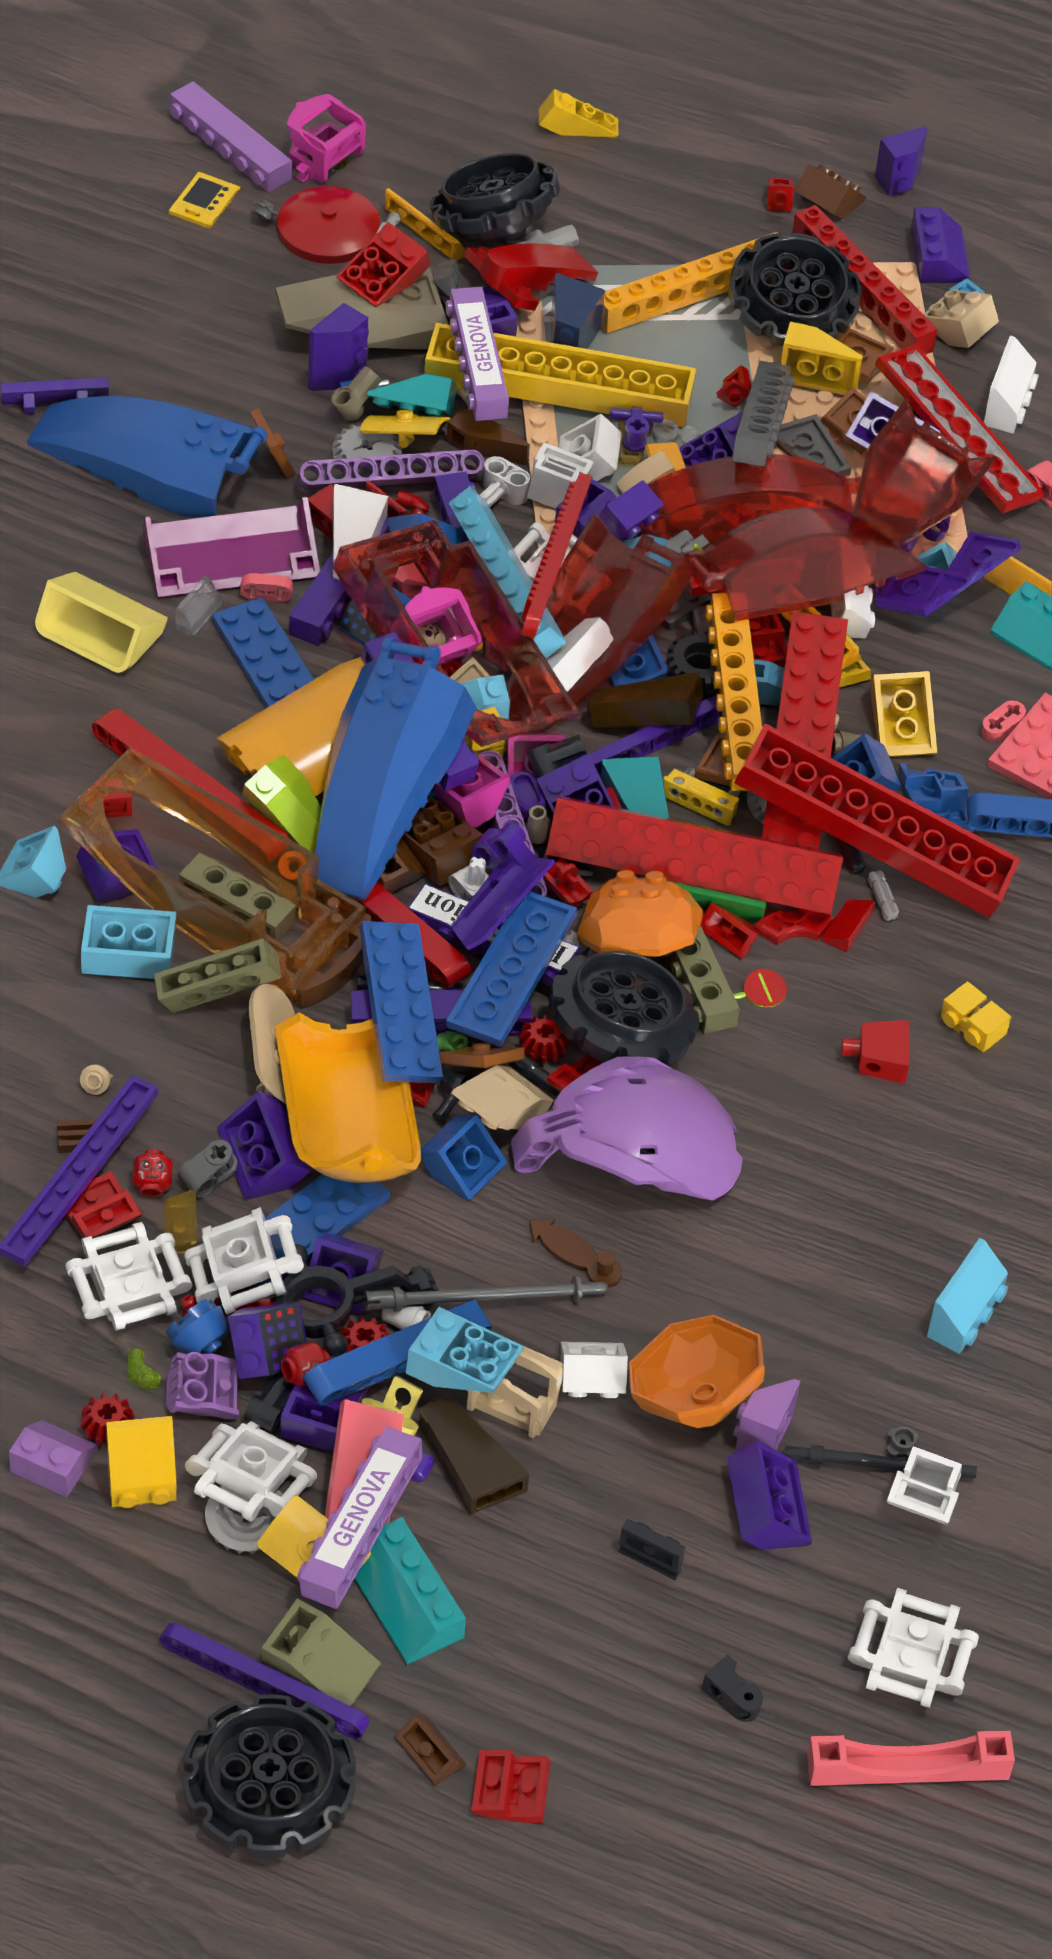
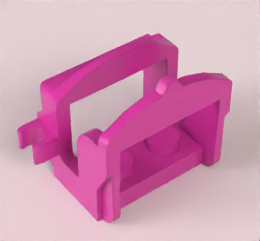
M330 94L316 96L304 102H297L296 108L292 111L287 121V129L290 130V138L293 142L289 150V158L292 160V165L296 167L295 169L300 172L295 178L302 183L308 179H315L324 183L328 179V170L350 153L360 156L364 152L366 146V122L362 116L346 107L340 100ZM327 108L334 119L347 126L342 129L332 122H327L306 130L301 128ZM308 154L311 155L313 158V162L305 156Z
M424 586L420 593L408 602L401 612L402 617L389 631V633L395 631L400 641L403 640L402 635L406 644L427 648L428 646L418 628L439 622L448 640L441 646H438L437 643L430 645L439 647L441 650L437 666L460 657L461 660L467 658L483 642L462 592L459 589L446 587L430 589ZM452 606V612H453V614H454V616H455V618H456V620H457V622H458V624H459V626H460V628H461V630H462V632H463V635H462V633H461V631H460L458 625L456 624V622H455V620H454V618H453V616H452L450 610H449L447 607ZM411 657L414 663L417 662L423 665L425 659Z

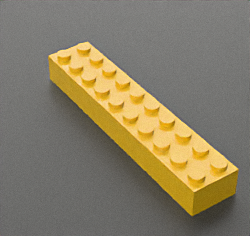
M436 323L425 359V374L453 379L458 385L457 388L464 389L463 375L465 373L459 370L460 353L456 354L454 347L456 335L451 334L450 325ZM493 333L508 397L610 414L611 408L631 410L632 407L643 408V411L663 413V422L661 424L684 428L686 426L694 392L697 368Z

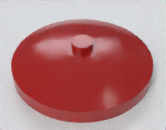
M336 186L312 187L295 193L283 203L277 217V231L284 246L293 254L305 260L323 264H338L351 261L376 235L380 227L378 211L367 198L355 191Z

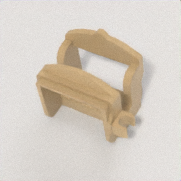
M524 1347L514 1363L549 1378L548 1397L542 1395L538 1398L533 1397L512 1385L509 1380L503 1378L494 1393L467 1390V1410L473 1411L474 1408L528 1431V1436L534 1439L536 1435L540 1436L557 1406V1399L562 1384L563 1364Z

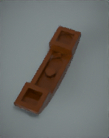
M366 913L350 930L348 950L325 974L314 969L297 987V1007L303 1009L329 998L344 987L356 974L364 961L359 926L362 921H371L370 915Z

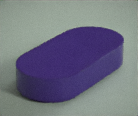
M518 772L510 777L522 817L529 818L530 809L536 805L547 809L545 796L536 777L532 773Z

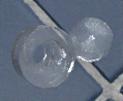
M663 419L662 423H654L651 431V438L655 443H668L680 440L682 444H686L700 436V431L697 427L687 425L679 429L676 423L668 419Z

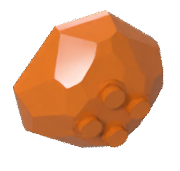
M623 870L617 873V877L607 881L590 895L578 928L577 940L598 953L624 951L641 956H662L694 944L703 918V912L688 891L677 884L667 881L662 872L651 871L646 874L645 878H637L634 876L633 871Z
M714 1314L671 1323L629 1362L632 1397L639 1407L648 1413L695 1428L713 1426L736 1410L763 1383L765 1368L761 1336Z

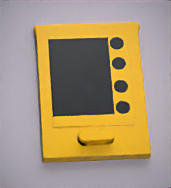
M197 172L196 176L169 209V214L210 229L238 191H240L241 187L202 172Z

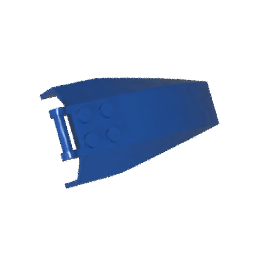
M99 396L72 399L50 405L27 439V445L56 459L64 460L75 468L79 465L91 471L92 476L98 479L102 476L114 482V486L121 490L125 487L137 493L138 498L165 511L195 519L217 516V496L224 472L227 470L240 475L245 474L249 468L248 462L251 457L256 459L258 446L264 443L267 438V432L262 427H252L208 412L171 403L134 397ZM239 453L240 456L234 459L235 454Z
M385 637L382 641L379 657L362 667L341 714L331 755L316 841L311 885L313 889L365 901L385 870L388 860L392 859L397 851L396 845L405 831L408 832L412 827L411 821L420 807L424 808L427 803V795L434 784H439L456 757L477 707L465 686L436 670L441 655L439 647L428 646L426 648L400 643L395 638ZM396 653L425 660L423 665L396 660L393 657Z

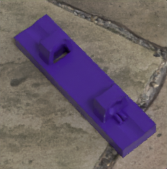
M108 377L1 383L2 405L23 404L24 414H35V403L109 396Z

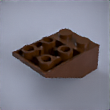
M432 796L427 799L428 801L424 808H419L411 821L412 827L408 832H404L402 838L427 872L426 876L440 887L448 882L450 875L470 865V860L473 858L471 855L473 853L472 847L482 837V834Z

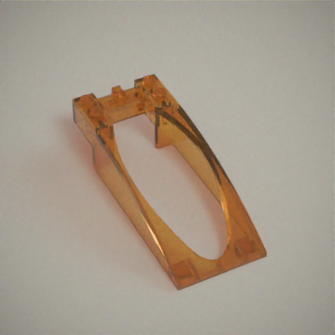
M131 747L58 817V822L102 866L116 876L121 883L152 909L177 912L176 927L214 954L264 938L278 952L282 978L268 982V984L277 986L285 993L288 999L295 1003L297 1001V987L314 969L317 971L322 969L343 945L349 946L350 930L366 914V907L318 879V855ZM113 792H123L136 796L180 818L217 840L252 867L280 897H285L295 904V915L298 919L310 925V927L291 947H288L266 934V910L261 909L247 923L126 852L121 847L106 819L103 809V801L106 795Z

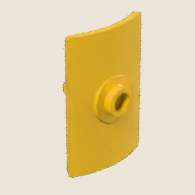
M412 410L397 411L395 416H368L362 423L360 431L361 433L398 434L399 446L406 448L415 440L413 434L435 435L441 424L448 422L451 418L418 416L413 414Z
M294 1495L257 1542V1547L297 1577L301 1565L304 1562L308 1563L311 1558L316 1539L323 1537L326 1532L328 1519L299 1496ZM369 1552V1554L367 1555V1557H366L365 1561L363 1562V1564H364V1563L367 1561V1559L370 1557L371 1552Z

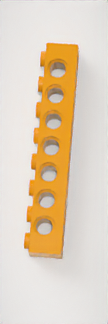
M755 240L605 291L601 321L602 328L606 333H610L728 292V285L732 277L731 271L737 256L744 248L753 249Z
M745 593L712 594L710 605H706L705 617L706 622H711V627L708 628V642L714 645V649H711V666H716L717 670L713 674L714 689H719V694L716 695V709L722 712V717H719V733L724 734L725 740H722L721 751L722 757H727L728 762L724 764L725 780H730L731 791H748L735 784L734 781L762 729L746 595Z

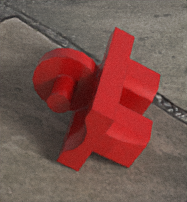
M560 858L543 876V880L546 883V888L552 894H556L564 904L576 907L578 910L583 907L584 901L588 900L594 891L578 875L579 869L573 863L568 864L563 858Z

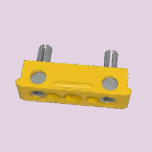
M689 767L684 773L673 769L668 776L663 777L664 792L667 799L726 826L731 825L732 819L737 813L740 791L730 790L727 793L694 778L695 769H692V767Z

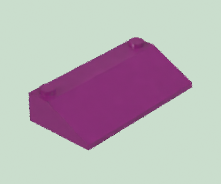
M302 497L300 504L297 506L151 524L150 517H145L142 527L157 598L240 588L242 577L249 573L282 575L290 578L292 581L316 578L320 572L308 497Z

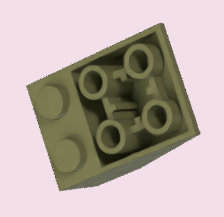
M298 1598L261 1648V1664L351 1707L381 1666L380 1661L325 1613Z

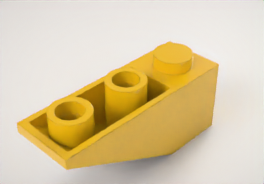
M556 89L550 93L539 108V126L556 134L617 138L619 135L618 118Z

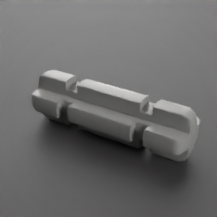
M881 870L872 871L869 873L868 882L873 889L872 892L879 908L882 909V916L886 921L895 920L898 918L899 909L894 902L895 900L888 883L885 882L884 873Z

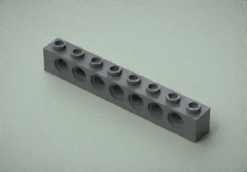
M766 361L759 362L736 434L732 461L765 467L767 457L772 458L793 388L794 376L790 375L791 366Z

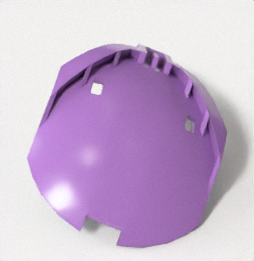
M616 1057L589 1070L560 1092L554 1101L553 1111L528 1119L511 1140L515 1170L520 1173L537 1171L552 1154L560 1149L563 1154L571 1159L603 1169L635 1185L653 1184L662 1191L712 1201L726 1194L734 1186L741 1173L743 1157L736 1150L734 1132L738 1133L731 1116L719 1100L705 1086L691 1076L674 1070L651 1057ZM654 1148L655 1154H640V1149Z

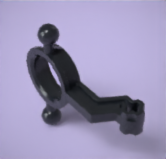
M295 1244L297 1254L302 1257L304 1267L300 1272L290 1274L283 1281L286 1293L280 1296L276 1295L275 1297L277 1304L291 1303L297 1295L310 1289L324 1288L339 1293L343 1299L340 1307L334 1313L325 1318L314 1320L303 1318L306 1338L317 1339L325 1337L323 1349L328 1352L329 1356L338 1357L344 1354L348 1347L346 1337L338 1333V1331L348 1323L352 1306L367 1301V1298H363L364 1291L391 1290L392 1287H400L404 1292L440 1290L430 1269L423 1268L421 1265L411 1268L407 1275L392 1265L352 1279H348L344 1273L331 1267H307L308 1252L303 1245ZM431 1303V1304H421V1305H423V1307H427V1306H430V1305H432V1304H434V1303Z

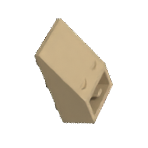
M496 1065L456 1087L451 1092L460 1099L458 1104L469 1112L475 1111L482 1116L481 1122L494 1130L503 1128L508 1131L510 1129L519 1131L528 1119L546 1113L554 1101L510 1066Z

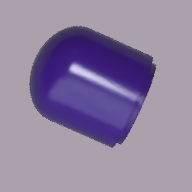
M423 1453V1458L410 1480L416 1482L426 1480L435 1462L434 1458Z

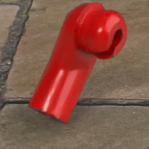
M399 491L396 502L413 508L411 514L421 513L426 515V513H429L428 504L420 496Z

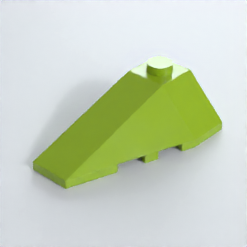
M282 755L266 764L244 784L242 795L266 818L284 830L289 836L291 843L297 849L302 850L314 865L321 807L304 774L285 755Z

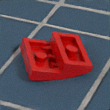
M112 1171L93 1179L65 1216L82 1238L89 1236L97 1238L142 1217V1213L128 1190L123 1191Z
M480 1750L471 1808L472 1813L506 1821L543 1823L551 1766L548 1756L515 1757L512 1750Z

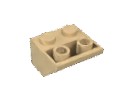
M950 290L924 313L928 320L937 328V336L948 346L969 348L999 322L992 295L978 291Z

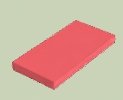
M346 1399L341 1401L325 1511L327 1519H329L333 1511H338L344 1490L347 1486L353 1485L359 1464L362 1461L366 1462L370 1455V1448L376 1436L380 1437L386 1426L402 1431L404 1414ZM390 1516L385 1524L390 1522Z

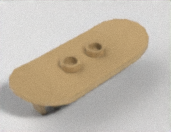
M267 983L257 986L249 1000L254 1065L256 1074L261 1081L256 1087V1091L274 1096L287 1104L275 1026L295 1015V1012L285 993L277 986Z

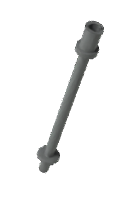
M573 1275L571 1283L423 1292H404L400 1287H392L391 1290L364 1291L363 1298H367V1301H363L365 1311L392 1309L393 1312H400L406 1305L554 1296H572L575 1303H580L582 1295L606 1293L608 1285L602 1281L581 1283L580 1276Z

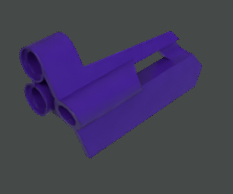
M507 822L500 830L488 829L472 847V857L477 859L483 858L486 862L485 867L494 870L450 925L468 950L485 942L555 864L553 859L537 858L524 843L526 834L516 823Z

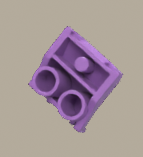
M177 1352L172 1358L166 1380L165 1405L171 1413L179 1411L200 1416L236 1419L239 1416V1410L236 1409L238 1375L236 1360L216 1354H200L198 1352L185 1354Z

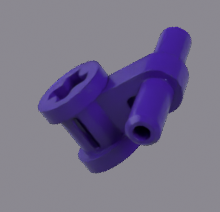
M632 407L631 410L611 408L609 414L610 419L626 420L625 430L627 434L623 437V447L634 453L643 451L647 445L645 435L649 432V422H663V413L643 411V408Z

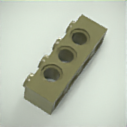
M199 852L179 874L180 894L254 935L264 938L274 946L295 924L296 905L289 899L276 895L265 886L245 878L238 871H233L223 866L214 858H209Z
M700 925L694 944L663 956L669 958L672 975L692 995L694 999L692 1009L699 1013V1025L703 1034L736 1027L740 1008Z
M264 938L154 974L158 1001L172 1013L282 978L278 952Z

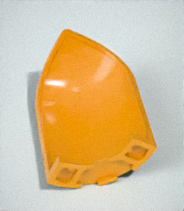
M361 657L339 664L217 737L216 739L229 763L237 767L244 775L250 773L254 776L266 764L285 755L304 774L315 796L325 791L341 714L361 669L365 665Z
M298 1012L276 1025L275 1032L292 1142L299 1159L325 1176L354 1183L386 1181L416 1170L421 1162V1148L409 1082L382 1081L373 1018L362 1023L347 1024L346 1029L337 1030L331 1029L330 1024L316 1022Z

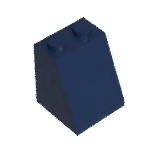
M556 273L551 309V343L588 349L601 329L605 290Z

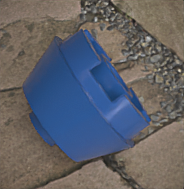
M205 1299L190 1308L188 1314L178 1324L174 1321L165 1333L172 1340L170 1345L182 1353L198 1352L200 1354H213L221 1348V1341L230 1331L222 1307L216 1306L211 1299L209 1301Z

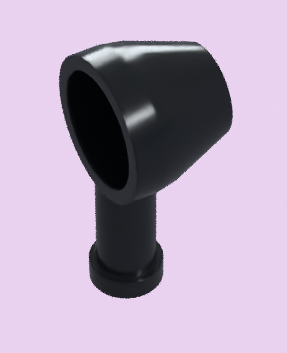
M447 1071L443 1074V1078L440 1081V1089L447 1096L439 1108L432 1114L437 1121L441 1123L446 1122L447 1116L460 1100L451 1092L456 1087L473 1078L471 1074L461 1071Z

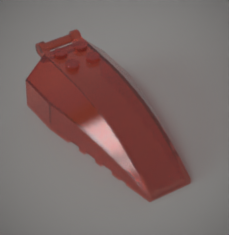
M594 514L564 559L546 607L563 637L583 620L600 617L609 626L610 634L614 640L563 697L531 700L517 678L518 675L541 657L528 644L524 655H520L516 664L517 668L506 686L510 700L509 716L544 733L581 705L643 644L666 618L694 575L690 567L691 555L669 549L654 542V538L646 534L631 549L609 533L599 516ZM650 551L673 563L669 567L645 556V553Z

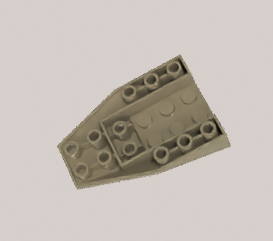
M430 267L413 285L378 307H374L336 278L338 274L275 288V295L285 328L309 334L314 326L342 303H345L369 317L367 348L428 350L435 324L448 325Z

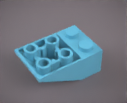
M439 1307L409 1348L406 1374L434 1387L494 1393L522 1352L524 1346Z

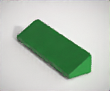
M669 881L688 891L703 910H707L713 902L745 919L759 921L765 916L766 901Z

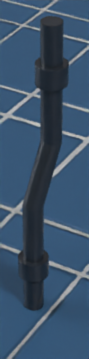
M811 1445V1448L785 1446L784 1455L792 1459L807 1460L809 1464L822 1465L823 1462L901 1472H904L908 1459L866 1453L826 1450L824 1446ZM962 1465L961 1477L976 1479L977 1466Z

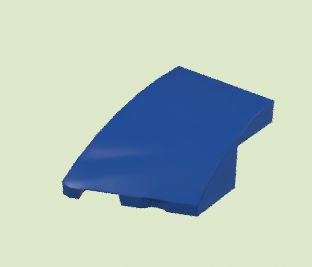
M899 763V776L905 798L973 833V829L968 825L966 809L969 788L961 774L942 772L932 768H927L926 771L921 772L908 769V764Z

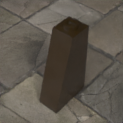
M700 672L596 689L591 700H588L587 703L588 716L592 717L594 728L691 725L704 699Z
M450 1397L430 1401L420 1408L419 1426L470 1515L528 1492L529 1473Z

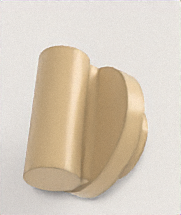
M98 1064L87 1066L80 1075L82 1088L92 1095L103 1093L113 1083V1075L109 1074L105 1067Z

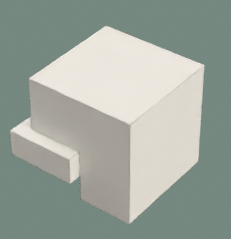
M544 442L534 460V470L527 498L556 509L564 500L569 483L576 482L579 472L589 475L594 461Z
M913 1446L904 1473L898 1471L887 1503L948 1526L959 1493L955 1492L961 1477L962 1464Z

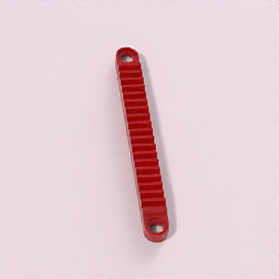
M579 472L576 482L569 483L520 619L524 622L521 635L533 639L536 637L593 476Z

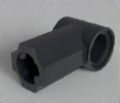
M576 735L552 745L548 743L526 752L537 779L586 755L587 752L580 735Z
M282 1372L276 1373L261 1395H255L251 1399L244 1413V1421L248 1423L252 1421L260 1425V1429L270 1434L276 1433L281 1425L282 1412L295 1385L287 1382Z

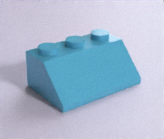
M88 905L81 947L82 973L155 979V973L170 969L173 966L177 912Z
M978 1239L935 1301L927 1337L958 1354L961 1353L966 1344L971 1346L979 1333L977 1328L981 1323L986 1324L989 1321L994 1310L992 1306L996 1301L1001 1303L1008 1291V1286L1005 1285L1008 1272L985 1240Z

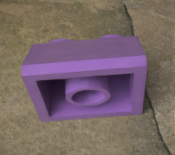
M792 1379L753 1391L749 1401L741 1403L736 1416L738 1422L733 1436L737 1437L735 1450L738 1451L756 1440L776 1451L778 1450L794 1416L801 1381Z
M40 1420L26 1426L10 1449V1472L67 1498L97 1452L98 1445Z

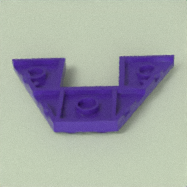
M874 514V523L879 524L881 533L886 535V541L878 549L874 550L876 605L879 608L926 617L1020 551V541L970 531L947 570L905 562L924 531L922 522Z

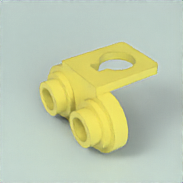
M396 1376L393 1378L383 1403L370 1398L362 1399V1404L404 1414L402 1432L415 1436L418 1425L411 1417L423 1392L420 1387L400 1376ZM398 1388H405L409 1391L411 1400L408 1405H404L399 1409L396 1407L397 1400L395 1394Z

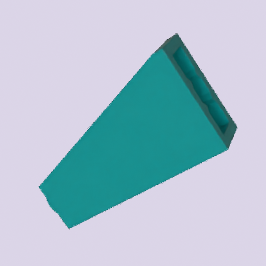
M659 757L602 759L600 778L606 789L613 787L622 809L669 818Z

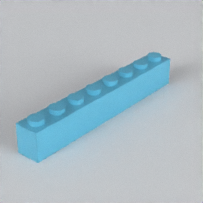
M469 486L451 500L449 505L522 632L524 622L520 619L533 582L488 503ZM547 607L535 639L524 636L526 642L544 659L567 643Z

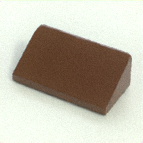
M417 1713L394 1736L434 1785L440 1784L466 1765L462 1757L425 1715Z

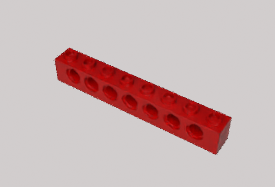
M816 205L795 213L792 233H800L818 238L820 240L819 243L826 247L829 245L835 247L850 261L848 271L857 273L861 284L862 295L858 305L901 349L917 345L925 355L934 352L937 328Z

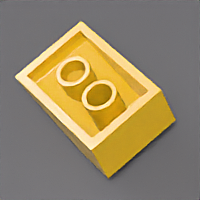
M790 322L783 345L781 364L791 366L790 375L794 376V385L845 395L852 387L856 390L858 388L863 356L817 327Z
M930 671L874 675L870 682L876 734L878 742L885 746L889 757L937 754Z
M172 1416L106 1422L108 1478L112 1507L131 1508L139 1504L154 1503L161 1505L169 1501H177Z

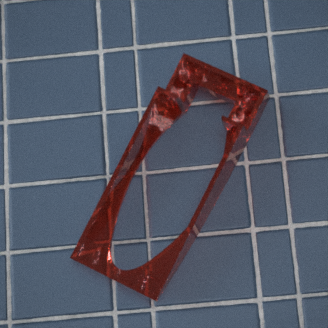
M432 520L340 546L332 568L377 638L395 631L400 641L403 640L406 644L428 647L425 639L392 588L399 567L414 563L430 589L446 587L459 589L462 592L478 630L496 647L520 683L531 708V715L523 717L522 721L495 716L494 713L488 714L476 709L465 735L479 746L483 747L579 716L578 708L533 638L521 635L524 626L523 622L471 541L451 545L437 521ZM411 657L414 663L417 662L423 665L425 659ZM438 662L436 670L447 676Z

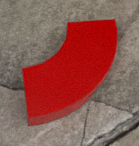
M801 908L796 911L786 912L779 910L759 920L754 925V929L759 936L777 946L784 940L794 937H806L818 941L826 932L834 917L829 914Z

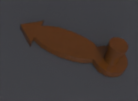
M555 1219L530 1220L533 1243L540 1239L547 1251L558 1260L576 1269L587 1271L590 1282L602 1281L607 1283L608 1288L614 1287L619 1283L622 1269L615 1260L613 1252L604 1250L596 1255L594 1249L581 1237L565 1228L553 1225Z

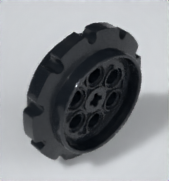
M520 153L496 154L474 160L453 171L444 180L442 188L438 190L439 194L431 199L430 210L433 220L436 221V225L442 230L454 231L459 237L469 240L496 239L517 233L536 223L546 213L548 206L552 203V198L558 196L560 184L557 173L547 163L536 162L531 156Z
M776 233L755 240L753 249L744 248L733 264L732 277L728 285L731 305L734 309L741 310L739 319L751 332L757 336L765 335L771 339L770 342L778 346L783 347L790 322L817 327L836 339L838 332L844 334L853 325L859 310V305L857 304H859L862 295L857 273L848 271L850 261L831 245L826 247L819 243L820 240L813 236L791 233L790 237H782L781 234Z
M624 951L594 952L593 956L589 958L584 955H578L562 965L560 973L555 976L549 992V1006L556 1010L553 1019L558 1028L583 1052L603 1063L616 1057H651L669 1065L678 1061L687 1053L690 1044L694 1042L698 1032L699 1013L692 1009L694 999L686 987L662 965L635 953Z
M274 1694L254 1696L253 1704L249 1706H244L238 1700L231 1702L208 1717L209 1730L196 1731L188 1744L184 1756V1770L190 1772V1774L183 1777V1794L191 1816L204 1817L203 1832L228 1850H233L236 1846L243 1845L247 1848V1855L249 1857L264 1859L285 1857L286 1849L292 1846L296 1847L300 1852H305L326 1840L332 1834V1823L330 1821H343L352 1805L355 1794V1781L348 1778L356 1773V1761L352 1746L346 1735L334 1734L335 1720L323 1710L308 1702L302 1707H294L291 1704V1697ZM251 1746L259 1747L260 1750L250 1751L247 1750V1748ZM285 1747L293 1748L294 1751L284 1752L281 1749ZM239 1772L242 1775L240 1777H231L228 1774ZM300 1774H307L310 1776V1778L299 1779L296 1776ZM248 1799L257 1800L258 1803L249 1805L246 1804L244 1801ZM282 1800H289L292 1802V1804L285 1806L279 1804L278 1802Z

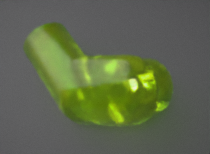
M138 1348L129 1350L128 1376L130 1380L145 1388L154 1389L158 1387L161 1376L151 1367L144 1364V1351Z

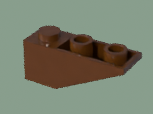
M468 406L448 421L447 441L460 450H476L486 458L496 456L522 465L529 463L530 444L493 420L475 421L474 412L469 410Z

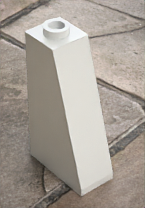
M335 484L333 497V578L360 584L387 517L388 496Z
M600 617L583 620L564 637L567 642L548 658L540 657L517 676L531 700L561 698L613 643L614 639L606 622Z

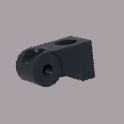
M727 1654L705 1674L702 1689L736 1719L743 1722L753 1721L760 1713L763 1701L762 1691L753 1684H747L735 1672L737 1662Z

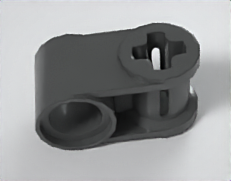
M215 1140L196 1156L186 1161L180 1167L177 1175L197 1198H204L235 1173L238 1161L228 1142L225 1140Z

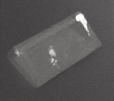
M203 577L176 608V629L190 636H194L212 616V613L222 604L221 597L210 577Z

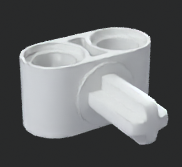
M490 457L484 463L483 486L486 490L480 496L488 503L489 507L499 498L513 505L524 504L528 500L530 475L504 458Z
M473 857L470 860L469 866L448 877L449 886L457 897L470 901L489 877L485 872L486 862L483 858L477 859Z

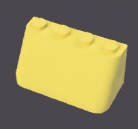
M72 572L47 580L35 619L37 631L42 636L114 672L120 673L129 670L161 636L168 617L77 572Z

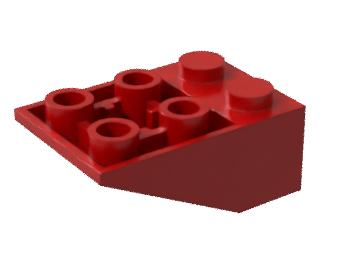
M387 222L336 278L374 307H378L413 285L430 267L428 251Z

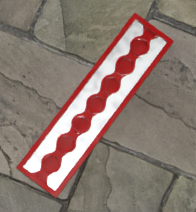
M917 345L878 357L875 363L877 368L924 422L941 431L937 438L1002 514L1041 500L1044 495L1043 490Z

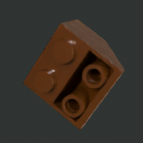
M809 164L794 189L797 193L842 219L866 199V196L859 193L861 187L821 164L818 167Z
M402 837L396 845L397 851L392 859L388 860L385 870L377 881L390 893L427 874Z

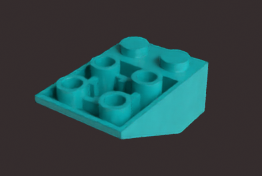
M423 374L370 390L367 396L380 408L392 410L394 405L399 406V409L412 410L413 414L418 415V411H424L428 416L451 417L458 385L450 378Z

